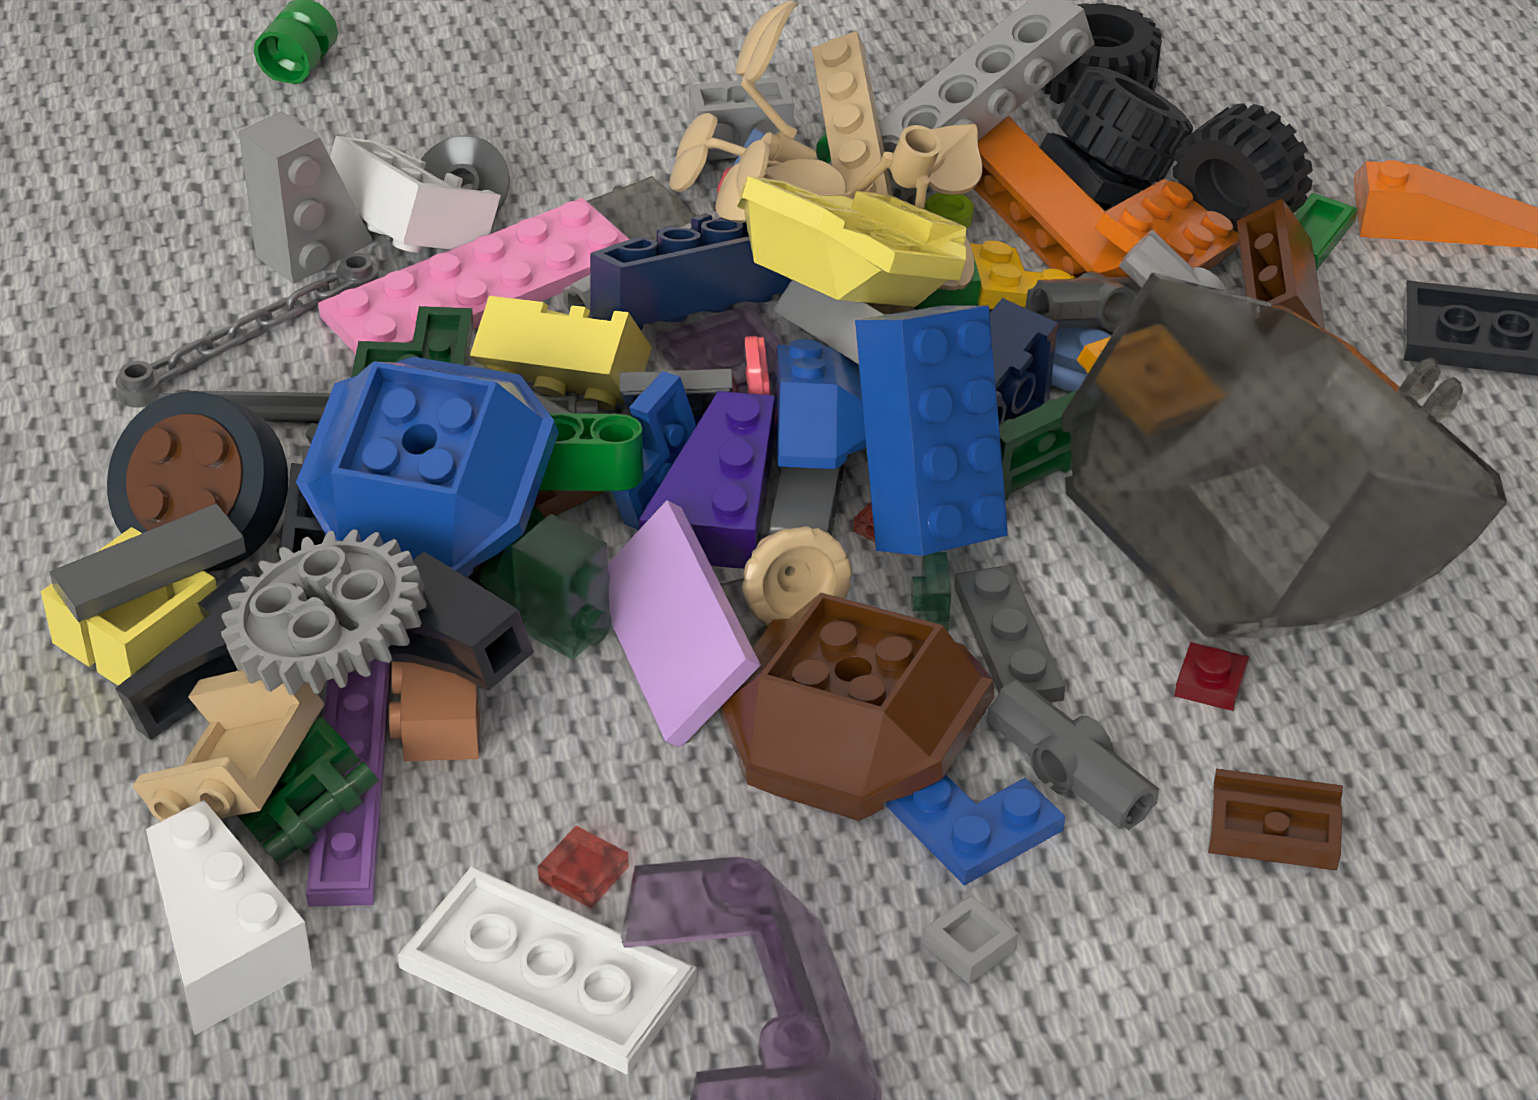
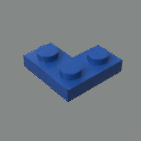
M662 371L629 407L632 417L636 418L642 426L644 464L642 482L628 490L612 491L624 524L638 531L640 517L697 426L681 377Z
M945 774L943 779L920 791L914 792L912 795L886 802V807L964 886L1064 831L1065 815L1026 778L976 804Z

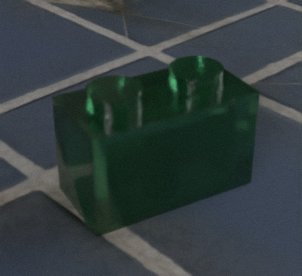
M550 514L512 546L516 608L519 610L528 636L574 660L590 645L596 646L600 644L607 636L611 627L612 619L609 604L610 574L608 572L607 543Z

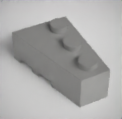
M282 111L239 131L257 258L294 284L313 273L320 272L344 256L354 253L374 242L319 136Z

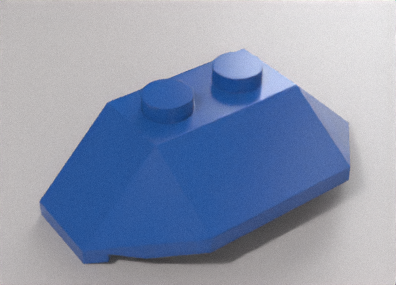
M799 339L791 341L790 345H777L772 378V396H774L778 467L836 469L847 461L848 454L866 448L859 365L834 348L823 347L822 343L814 340Z

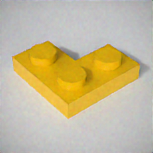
M992 240L985 241L983 244L970 243L981 280L980 294L977 301L978 306L989 305V309H994L999 301L1004 298L1026 308L1028 289H1032L1038 280L1076 279L1075 276H1071L1058 269H1045L1042 273L1025 271L1017 249L1012 248L1006 243Z

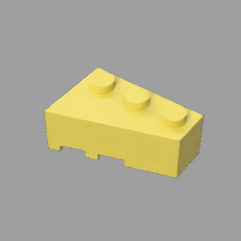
M497 296L488 297L470 353V357L476 363L478 362L492 370L520 374L526 382L534 383L533 388L536 391L548 396L564 397L565 392L569 391L585 395L583 400H598L599 408L614 410L616 403L626 405L620 394L619 373L645 372L652 350L651 345L629 312L614 311L611 321L588 318L590 310L586 307L571 306L568 315L547 310L548 305L544 302Z

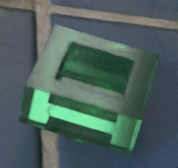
M936 552L923 556L921 576H911L912 612L923 611V620L943 625L949 631L951 585L947 552Z

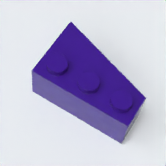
M718 391L640 517L639 530L668 500L682 508L711 566L745 569L747 561L752 557V551L756 549L761 539L775 440L774 396Z

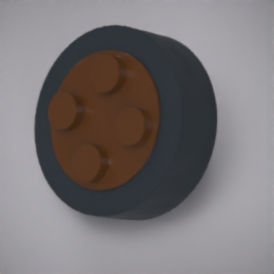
M185 391L174 393L146 406L129 422L120 435L113 450L107 474L109 507L114 522L122 534L131 527L141 533H145L217 503L244 537L246 553L203 571L222 570L249 558L273 533L286 503L289 481L288 466L283 447L274 430L261 416L251 409L206 392Z

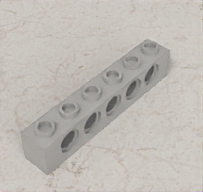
M1027 0L879 121L884 152L894 153L902 131L913 125L935 129L953 125L976 124L978 140L981 139L1095 45L1084 9L1070 0ZM888 169L893 197L906 201L917 191V188L900 186L894 181L891 170Z

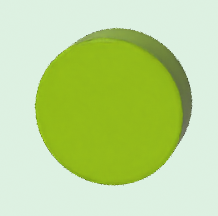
M938 192L925 200L924 210L966 226V229L971 226L974 205L963 194L949 195Z

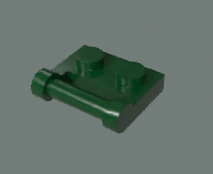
M1077 389L1058 399H1051L1037 409L999 424L1005 502L1008 500L1009 494L1058 470L1067 473L1081 466L1094 401L1083 390Z

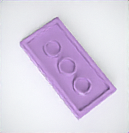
M667 500L600 571L592 582L665 742L674 746H681L696 733L761 665L682 508Z

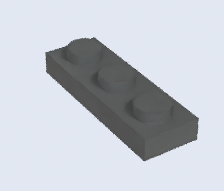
M1005 565L955 573L954 589L998 693L1007 684L1017 680L1021 684H1028L1050 703L1064 701L1065 684L1012 566Z

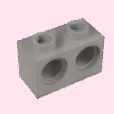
M785 76L760 78L755 82L757 90L785 123L793 127L794 102ZM742 80L689 85V125L695 118L704 113L712 114L717 117V124H720L716 126L712 138L743 147L753 128L764 134L771 132L775 135L780 132L741 85ZM720 149L708 150L706 160L737 158L738 155Z

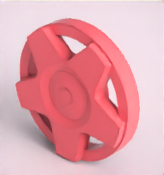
M757 335L745 337L748 394L771 395L764 337H758Z

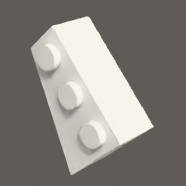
M342 136L335 137L330 158L361 218L366 221V228L375 233L389 235L393 238V246L414 253H421L423 247L454 249L472 242L481 236L490 234L501 195L490 190L462 189L463 179L451 173H446L444 181L424 170L426 162L378 141Z
M205 800L146 829L156 881L194 1036L313 971L305 921Z

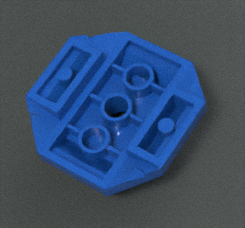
M410 357L395 363L374 361L357 376L334 383L296 483L325 535L329 531H333L337 541H343L353 529H356L363 542L368 536L377 532L380 534L383 544L395 539L399 544L401 552L409 551L412 559H415L424 551L463 576L468 577L474 572L473 567L497 555L524 534L558 436V430L553 418L520 374L418 357ZM426 449H429V450H427L426 452H424L423 454H419L420 452H422V451H424V450H426Z

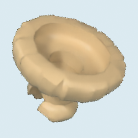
M809 526L782 529L760 540L756 549L752 551V557L747 561L743 572L742 590L744 599L748 603L747 606L753 616L768 627L774 619H789L819 593L846 598L851 586L850 579L852 577L850 560L847 558V553L841 543L833 538L830 533L820 528L812 529Z

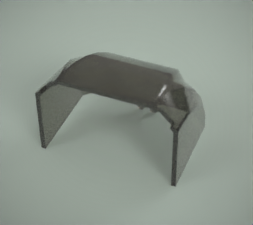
M1151 272L1062 414L1063 431L1071 433L1072 476L1065 477L1066 495L1205 637L1273 638L1321 631L1375 613L1421 587L1437 575L1478 539L1508 503L1500 474L1439 422L1451 414L1458 405L1457 402L1461 400L1463 394L1462 383L1455 377L1447 379L1440 383L1435 391L1430 394L1423 406L1417 402L1428 395L1434 388L1435 382L1439 380L1441 369L1439 363L1432 357L1420 362L1399 387L1351 344L1285 306Z

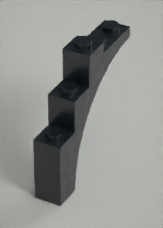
M424 551L413 559L426 589L422 594L427 605L426 608L417 611L421 620L420 627L405 629L410 643L404 646L390 645L388 647L393 659L392 661L416 663L454 673L489 691L534 653L517 608ZM245 567L197 603L204 616L201 622L115 688L136 729L150 740L197 709L188 696L199 680L238 671L221 634V631L226 629L222 613L233 610L228 600L229 595L245 592L240 581L241 578L248 576L258 577Z

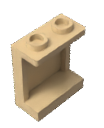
M244 670L201 679L188 697L209 722L206 730L182 766L141 774L134 782L133 788L148 805L152 815L160 821L203 800L220 819L260 811L325 704L318 694H314L309 683H304L295 695H289L284 683L272 692L266 690L262 679L253 684L250 683Z

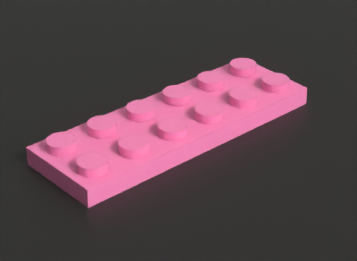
M580 198L318 302L319 315L355 354L358 341L412 343L419 306L472 308L473 329L480 325L489 296L541 302L563 293V288L590 275V253L629 240V238L584 198Z

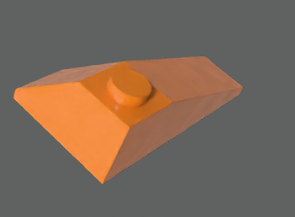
M1387 160L1384 162L1365 161L1354 173L1353 181L1360 237L1538 248V208L1423 166L1405 164L1397 160Z

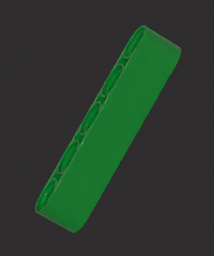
M549 413L555 421L558 436L539 490L623 491L634 488L642 482L644 477L642 426L636 418L622 414ZM426 449V450L420 452L419 454H423L424 452H426V451L429 450V449Z

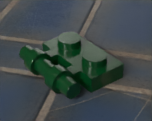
M320 717L312 724L261 810L237 816L259 843L280 829L262 844L264 849L279 865L298 848L303 853L318 841L314 835L341 812L345 811L349 815L363 803L360 797L379 782V779L364 762H361L343 777L347 771L361 760L323 717ZM324 790H327L322 796H320L316 801H314V802H313L311 805H309L305 810H303L299 815H297V813H298L301 809H303V808H304L307 804H309L313 799H315L318 795H320Z

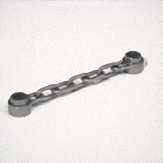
M348 254L342 258L341 264L337 267L335 273L296 290L289 297L280 299L236 320L231 326L224 327L177 349L171 356L163 357L151 364L144 361H132L123 365L115 380L119 401L128 407L140 408L148 406L158 400L159 394L162 393V383L204 364L211 357L220 355L265 333L270 327L278 326L317 307L318 302L336 296L345 290L354 289L379 279L377 265L367 254ZM337 280L338 287L330 290L329 284ZM313 291L317 298L303 305L298 298ZM286 306L287 312L273 319L272 312ZM256 320L260 327L246 334L240 328ZM228 335V342L214 348V341ZM195 349L201 354V356L187 363L181 358V356ZM168 364L169 371L159 375L156 370Z

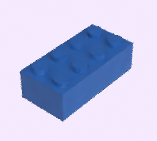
M989 305L937 306L855 320L876 551L924 556L1008 536Z

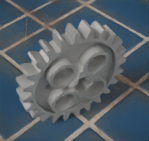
M353 529L343 541H337L334 532L329 531L324 537L322 544L314 546L312 540L309 537H305L302 540L300 551L293 553L285 547L280 548L279 555L281 560L276 564L261 560L258 563L262 572L260 577H242L240 581L245 592L229 595L228 600L233 610L222 613L226 629L221 631V634L237 670H244L250 683L253 684L262 679L266 690L272 692L284 683L289 695H295L304 683H310L314 694H319L326 680L334 678L337 685L343 688L347 684L348 673L354 670L364 677L370 676L371 672L368 663L373 659L387 663L392 661L393 659L388 647L390 645H408L410 641L405 629L416 628L421 625L417 611L426 608L427 604L422 594L426 589L410 552H401L399 544L395 539L383 544L380 534L374 532L362 542L358 530Z

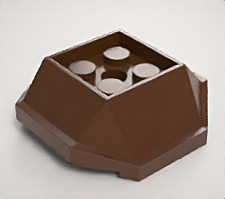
M819 593L789 619H774L752 648L761 666L719 708L729 739L739 759V765L747 785L778 797L861 821L883 810L884 802L912 795L914 792L920 791L943 779L993 701L994 683L991 676L964 644L955 642L943 625L829 594Z

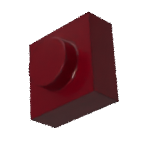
M1190 642L1176 682L1174 696L1234 711L1246 674L1249 656Z

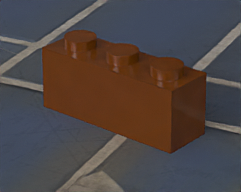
M1283 198L1237 220L1249 319L1267 339L1266 342L1278 357H1285L1297 350L1306 349L1315 342L1327 337L1312 240Z

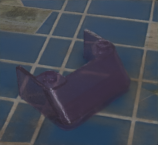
M744 857L634 866L621 934L623 947L752 936L778 1017L767 1022L761 1030L757 1045L761 1065L696 1072L690 1100H881V1086L824 926L820 919L766 867Z

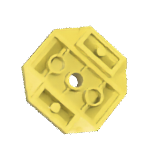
M751 176L747 177L740 192L737 207L744 210L754 262L836 300L916 307L948 280L960 281L966 261V246L964 244L966 226L890 195L856 191L854 199L846 196H819L786 181Z

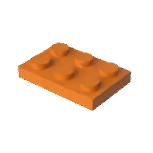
M1166 179L1155 183L1108 209L1094 227V229L1126 253L1147 233L1153 230L1192 268L1201 267L1206 270L1229 257L1240 245L1238 233L1233 230V224L1228 218L1218 212L1206 210L1193 200L1192 193L1186 187Z

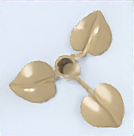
M788 1L770 9L753 24L743 42L736 64V74L743 77L742 87L780 132L775 135L768 132L761 140H757L751 143L748 148H744L712 138L718 119L710 113H704L695 118L688 126L677 150L675 164L669 180L670 188L676 192L685 191L695 182L704 167L708 150L720 149L741 156L739 163L735 164L726 174L718 192L715 205L717 214L732 222L746 223L744 210L738 208L737 203L742 186L748 176L764 178L767 167L775 166L788 160L816 159L817 157L815 150L793 139L797 129L786 124L755 87V82L763 75L773 56L779 37L792 10L799 5L795 1Z
M913 125L905 128L900 135L894 153L884 152L881 161L851 191L844 193L846 182L840 172L832 165L816 159H794L767 167L764 178L786 181L819 196H846L854 199L856 191L864 192L888 168L891 170L892 177L897 184L905 188H917L915 206L924 209L928 185L939 193L956 195L971 191L979 183L982 174V161L978 148L977 125H953L935 129ZM967 237L964 242L966 246V261L960 281L948 280L939 289L962 290L970 283L974 273V255Z

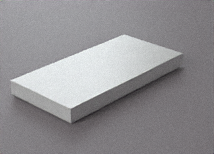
M472 866L398 954L399 968L627 1075L697 980V967Z

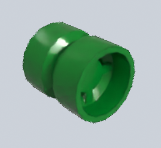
M313 0L290 1L255 41L254 55L256 62L272 80L290 84L303 82L337 41L338 29L336 21L320 3Z

